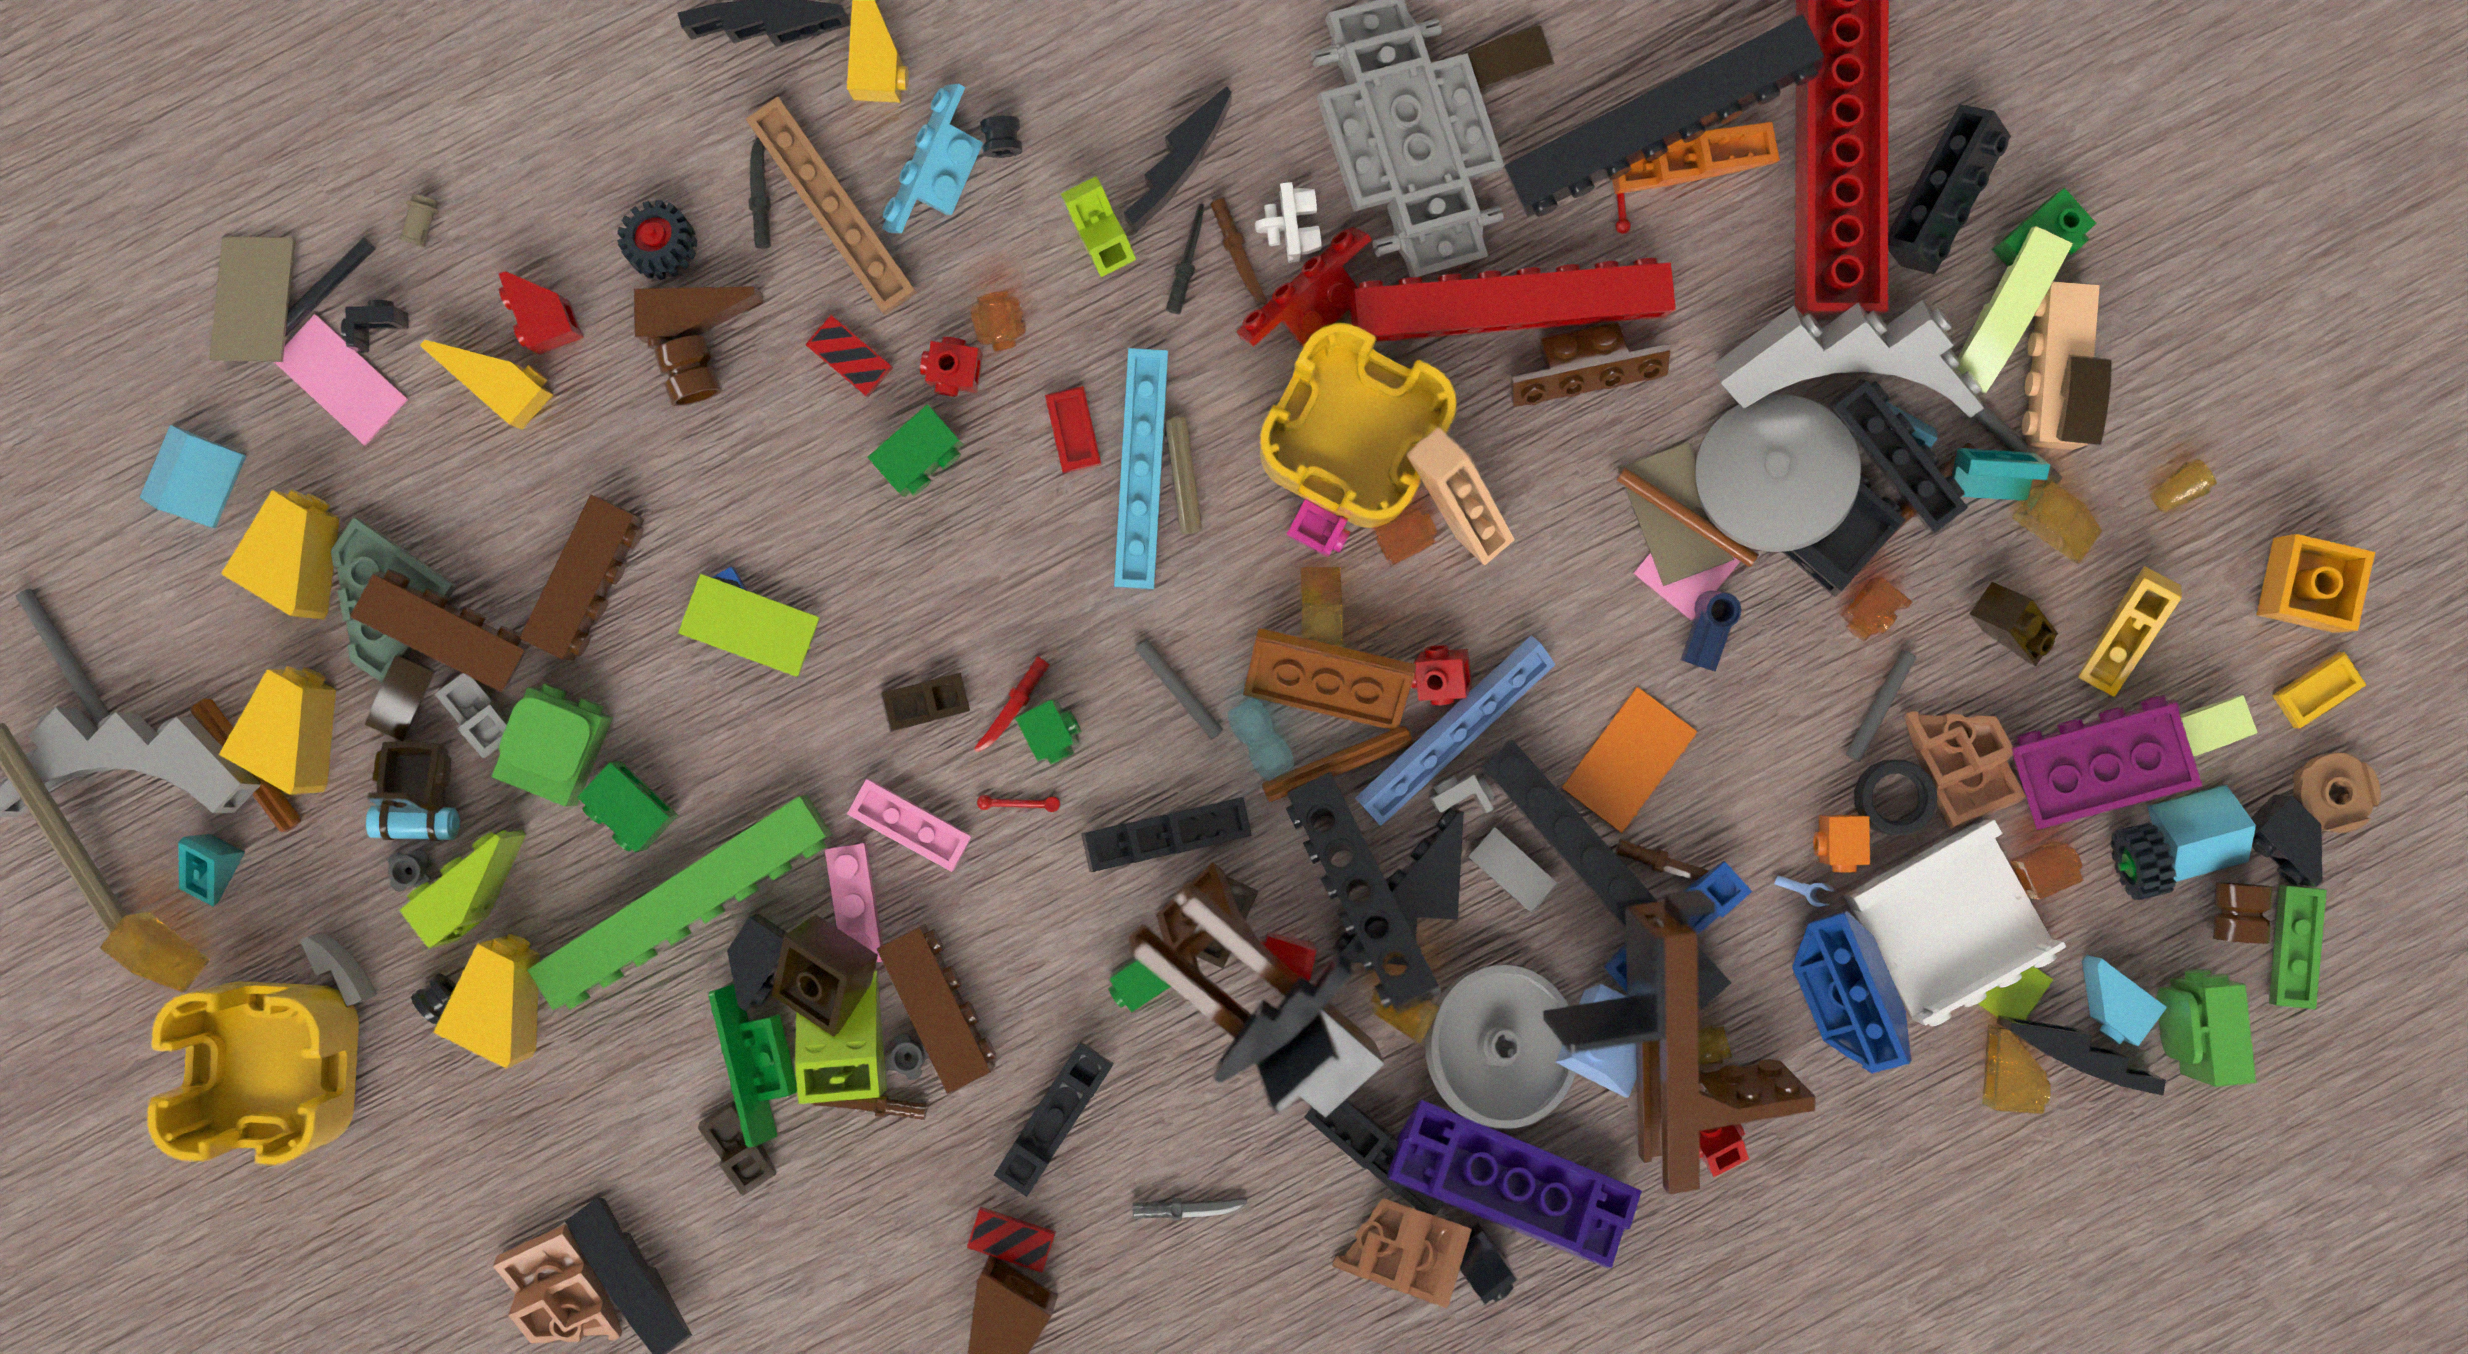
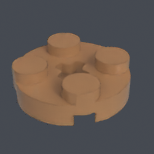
M2324 753L2318 755L2294 772V798L2321 823L2322 830L2327 832L2347 833L2363 827L2371 819L2367 817L2372 813L2373 807L2379 805L2381 799V787L2375 771L2367 763L2361 762L2357 758L2352 757L2353 755L2347 753ZM2333 783L2345 789V793L2339 796L2340 802L2337 804L2329 796V790Z

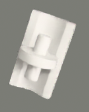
M1292 182L1280 183L1281 191L1279 193L1282 217H1277L1276 204L1265 205V219L1255 222V230L1257 233L1268 234L1269 246L1280 245L1279 232L1284 231L1288 263L1300 262L1301 255L1319 251L1322 246L1319 226L1298 228L1296 217L1298 215L1317 213L1315 189H1293Z

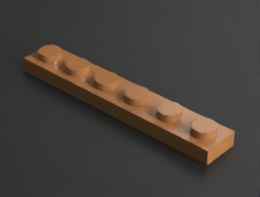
M777 96L747 117L746 121L881 312L887 315L914 296L917 292L779 97Z

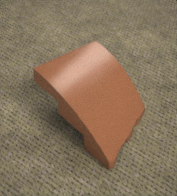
M1915 711L1909 712L1904 716L1920 766L1931 776L1937 789V805L1950 830L2018 803L2026 797L2007 763V760L2013 755L2011 749L2013 746L1996 716L1976 715L1969 718L1961 714H1945L1944 716L1921 715Z
M1383 1198L1372 1211L1370 1219L1362 1224L1354 1234L1357 1240L1344 1256H1337L1332 1266L1437 1306L1448 1308L1472 1229Z
M566 1224L496 1256L493 1267L515 1293L508 1316L530 1343H551L555 1340L580 1342L583 1336L608 1335L609 1340H616L621 1337L622 1329L609 1296Z

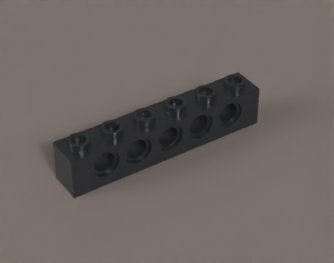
M1331 772L1288 792L1287 794L1292 805L1286 807V810L1295 829L1303 826L1309 837V840L1303 842V845L1312 863L1315 864L1321 861L1327 875L1320 879L1330 899L1339 897L1345 909L1338 913L1348 935L1356 932L1363 945L1356 949L1366 971L1375 969L1381 981L1374 988L1384 1008L1393 1005L1397 1015L1441 994L1440 987ZM1322 816H1331L1335 819V822L1330 830L1321 832L1314 829L1317 819ZM1345 850L1353 854L1351 862L1344 867H1337L1332 864L1333 856L1339 851ZM1356 886L1368 887L1371 890L1370 896L1364 902L1356 903L1349 899L1351 890ZM1376 921H1383L1389 925L1387 934L1380 939H1373L1367 935L1368 927ZM1393 957H1401L1407 961L1406 970L1397 976L1390 975L1385 971L1386 963Z

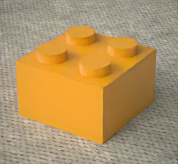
M2299 534L2273 538L2256 615L2332 633L2358 631L2375 552Z

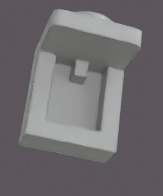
M1469 774L1458 781L1455 776L1447 778L1434 786L1436 794L1429 797L1439 813L1472 794L1484 813L1494 810L1490 801L1495 796L1490 786L1483 777L1477 780L1473 774Z

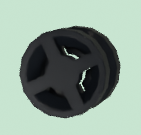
M993 116L980 122L981 132L986 137V142L982 146L984 156L1006 158L1023 152L1022 143L1017 139V132L1020 129L1019 118L1014 116Z
M438 973L430 979V985L426 989H419L412 994V1002L426 1020L437 1025L456 988V984L447 976Z

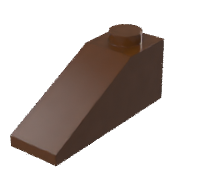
M754 286L634 289L635 337L644 343H648V348L656 349L660 345L678 338L700 335L762 303L763 294Z

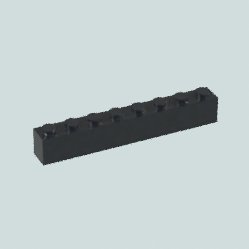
M1802 13L1504 165L1507 177L1526 216L1529 217L1533 214H1536L1537 217L1543 216L1556 209L1558 201L1570 195L1573 198L1581 197L1595 188L1594 183L1606 177H1609L1610 180L1617 179L1628 173L1632 169V164L1644 158L1646 161H1652L1661 157L1669 150L1667 146L1681 139L1684 143L1690 142L1706 132L1705 127L1719 120L1721 124L1728 123L1739 117L1743 113V108L1755 102L1763 105L1772 101L1781 94L1780 89L1794 82L1796 86H1800L1813 80L1818 76V70L1822 69L1824 55Z
M1508 740L1479 766L1625 929L1627 906L1658 902L1513 740ZM1697 945L1698 1008L1702 1010L1727 988L1731 982Z

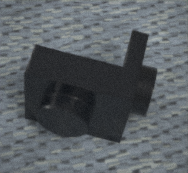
M369 300L368 306L345 307V318L341 322L342 338L348 348L360 353L369 352V330L409 329L408 313L395 307L394 302L388 300Z

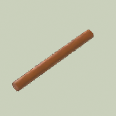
M1624 467L1617 477L1616 481L1748 567H1751L1756 561L1758 553L1730 539L1715 525L1628 468Z

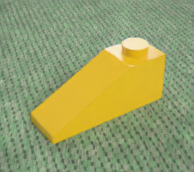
M852 0L847 90L853 100L901 103V90L908 89V66H903L876 0Z
M424 340L420 344L426 352L503 420L521 430L554 395L543 386L548 380L530 365L524 369L509 361L429 340Z
M2144 566L2121 600L2081 669L2078 678L2115 697L2181 600V585Z

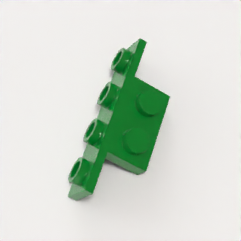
M734 983L709 991L708 996L740 1120V1127L745 1144L749 1148L778 1136L769 1100L797 1093V1081L780 1014L749 1020L747 1011L738 1007Z

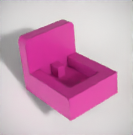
M1305 499L1286 536L1329 557L1332 549L1340 553L1351 531L1344 528L1348 521L1347 518L1343 516L1338 517Z

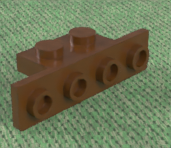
M1618 322L1541 338V352L1547 369L1512 376L1511 400L1514 407L1536 405L1543 401L1562 397H1574L1581 393L1613 389L1620 385L1644 380L1651 381L1658 377L1666 376L1669 370V345L1666 344L1629 352Z

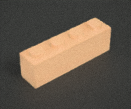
M2052 282L2033 316L2035 317L2034 332L2031 333L2028 341V354L2032 356L2031 372L2027 374L2025 380V394L2029 396L2028 411L2025 412L2022 420V433L2026 435V443L2029 446L2074 450L2088 445L2085 443L2060 441L2056 438L2065 399L2060 395L2068 356L2094 357L2100 285Z
M1439 427L1428 437L1422 439L1407 454L1456 539L1484 566L1515 540L1469 455Z

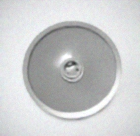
M1766 395L1745 409L1740 404L1721 416L1710 428L1700 446L1696 460V487L1706 515L1727 537L1741 545L1756 550L1769 552L1791 551L1820 541L1844 521L1858 494L1861 475L1860 456L1849 429L1826 407L1799 396Z
M1493 965L1469 971L1445 989L1436 1002L1428 1021L1425 1052L1432 1081L1441 1097L1455 1112L1464 1118L1487 1127L1510 1129L1537 1122L1560 1104L1570 1089L1576 1073L1556 1063L1563 1044L1543 1020L1544 1010L1569 1006L1557 988L1544 977L1529 969L1514 965Z

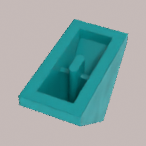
M212 834L184 836L178 842L179 889L214 907L220 901L245 852Z

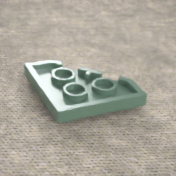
M353 517L332 547L331 556L333 566L337 567L340 583L338 595L342 618L347 623L350 645H347L350 661L382 683L395 655L400 654L408 657L413 648L350 617L372 574L379 571L386 573L388 569H391L408 577L411 580L409 586L423 593L428 588L447 598L450 597L457 586L361 519Z

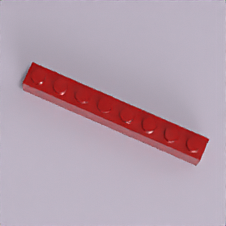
M1642 258L1633 261L1632 266L1619 267L1618 261H1605L1595 264V269L1580 270L1579 264H1567L1556 267V272L1541 273L1538 267H1530L1517 270V275L1501 276V271H1485L1478 273L1476 279L1462 280L1461 274H1448L1439 276L1438 282L1423 283L1421 277L1404 278L1398 281L1399 285L1383 286V281L1379 280L1359 283V288L1354 289L1349 296L1352 326L1373 335L1376 338L1375 342L1665 318L1676 310L1671 262L1658 263L1657 258Z

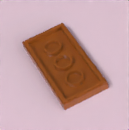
M1258 628L1243 695L1393 730L1400 725L1415 675L1416 664Z

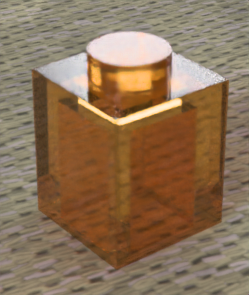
M1415 508L1375 529L1372 534L1390 568L1432 547L1436 543L1433 536L1438 534L1429 514L1421 515L1418 508Z
M2051 842L2009 860L2029 898L2041 900L2084 881L2079 871L2082 869L2081 859L2075 849L2069 847L2066 843Z

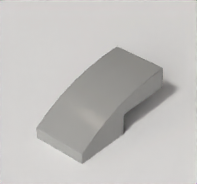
M461 673L434 694L460 724L457 729L483 759L499 748L509 720L480 681Z
M1495 827L1468 856L1531 914L1559 885Z
M319 933L300 939L315 976L332 972L347 1007L377 996L361 966L333 938L325 933Z

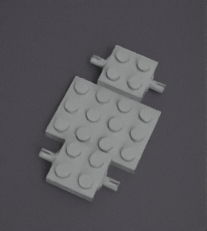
M1375 0L1329 12L1325 20L1332 38V46L1312 50L1311 61L1314 60L1312 64L1315 68L1337 62L1343 72L1347 86L1320 92L1317 96V101L1353 211L1356 212L1390 202L1387 208L1394 227L1393 236L1373 240V249L1378 248L1375 251L1376 256L1379 257L1387 253L1399 251L1405 260L1410 277L1421 278L1484 261L1489 256L1482 238L1483 226L1502 222L1503 212L1499 213L1502 210L1499 205L1480 211L1470 179L1499 172L1504 168V162L1468 53L1431 63L1423 39L1441 35L1442 28L1441 25H1438L1440 21L1438 18H1434L1433 20L1416 24L1415 20L1408 13L1404 0Z

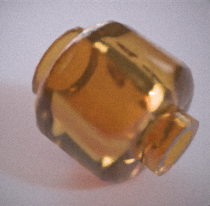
M1008 290L978 296V303L974 304L970 309L977 341L984 345L992 344L993 351L1016 347L1015 339L1023 336L1027 331L1020 300L1015 296H1009Z

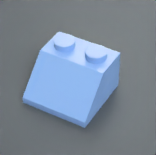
M1599 984L1584 990L1579 1005L1625 998L1626 996ZM1636 1043L1577 1053H1569L1564 1045H1562L1556 1063L1628 1098L1637 1078Z

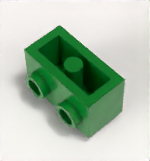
M2063 188L2048 198L1994 246L1992 250L2007 267L2013 265L2030 229L2037 226L2073 243L2068 252L2071 255L2090 239L2086 233L2097 223L2074 197Z
M927 404L867 458L903 497H906L909 493L916 496L930 484L931 479L929 476L939 467L945 470L961 456L958 450L964 444Z
M1051 699L1015 718L1037 762L1047 759L1051 765L1075 754L1072 746L1079 743L1076 734L1082 731L1072 711L1067 710L1064 712L1058 700Z
M622 761L609 762L577 796L585 805L582 808L584 813L598 824L604 822L614 832L612 835L613 840L628 852L631 850L634 852L647 850L679 816Z

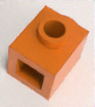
M1819 815V832H1815L1813 836V849L1815 855L1819 856V863L1832 865V872L1845 873L1857 872V865H1870L1869 816Z

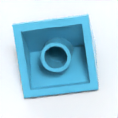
M170 425L139 498L158 510L216 528L246 455Z
M2227 785L2217 786L2147 806L2152 825L2158 827V832H2162L2164 835V844L2168 843L2170 847L2168 853L2174 859V864L2171 865L2176 870V877H2173L2176 882L2249 862L2256 825Z

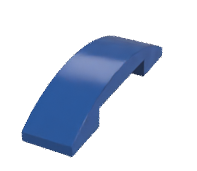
M1725 861L1718 864L1684 890H1701L1715 903L1714 913L1689 916V925L1698 935L1719 916L1723 918L1753 892ZM1625 943L1604 965V968L1627 992V952Z

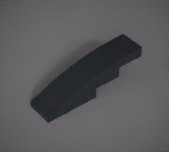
M741 0L716 3L677 12L681 28L691 40L724 30L733 44L767 34L774 46L779 47L851 25L842 5L810 0Z
M1227 86L1165 136L1166 148L1171 153L1144 174L1146 185L1150 191L1124 211L1125 221L1135 233L1171 200L1194 172L1214 141L1232 104V92Z
M1239 797L1081 833L1089 872H1096L1252 836L1244 798Z
M1337 952L1315 984L1299 976L1277 1008L1262 999L1216 1063L1213 1079L1218 1083L1228 1080L1257 1064L1295 1036L1327 1005L1351 976L1352 961Z
M1998 1015L1997 1024L2030 1046L2082 1073L2122 1087L2164 1095L2165 1079L2149 1071L2127 1068L2128 1057L2112 1049L2090 1046L2092 1035L2078 1028Z
M1345 1099L1326 1117L1313 1107L1304 1116L1306 1120L1362 1168L1368 1169L1394 1193L1400 1194L1417 1210L1435 1215L1445 1203L1387 1179L1399 1142L1396 1141L1397 1138L1348 1099Z
M595 1198L565 1221L607 1293L652 1354H668L692 1336L657 1269L647 1265L632 1235L622 1232L604 1198Z

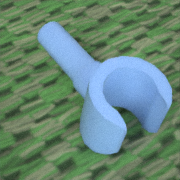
M1779 875L1775 881V885L1806 896L1808 902L1816 907L1830 905L1822 903L1817 899L1816 892L1819 888L1834 892V888L1827 883L1809 885Z

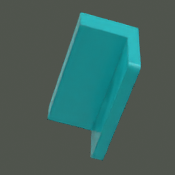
M1957 448L1952 477L1964 490L1965 494L1962 497L2026 501L2029 498L2032 480H2047L2050 464L2036 453Z

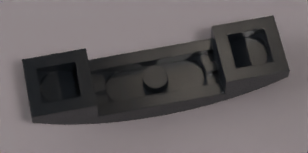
M1080 1041L997 1168L994 1176L1027 1197L1114 1063Z

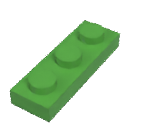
M2279 885L2269 1004L2316 1009L2326 889Z

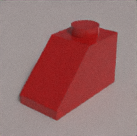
M1267 932L1265 942L1260 941L1261 944L1298 976H1302L1310 982L1316 955L1314 942Z

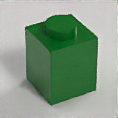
M1136 958L1110 976L1109 980L1112 986L1108 988V991L1120 1008L1126 1005L1132 1013L1171 986Z

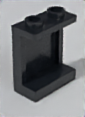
M1862 474L1860 475V484L1855 502L1844 521L1833 532L1812 545L1782 552L1834 597L1845 589L1858 572L1906 521L1900 515L1902 513L1901 508L1888 497L1881 499L1870 490L1871 484Z

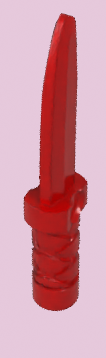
M1039 656L1035 658L1029 670L1017 685L1018 687H1012L1008 693L1011 698L974 747L976 752L985 750L1002 735L1022 706H1026L1031 700L1029 695L1051 664Z

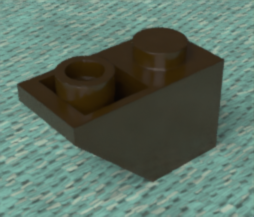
M1994 582L1990 583L1969 614L1983 632L2034 666H2037L2041 658L2051 651L2055 638L2058 635L2033 599Z

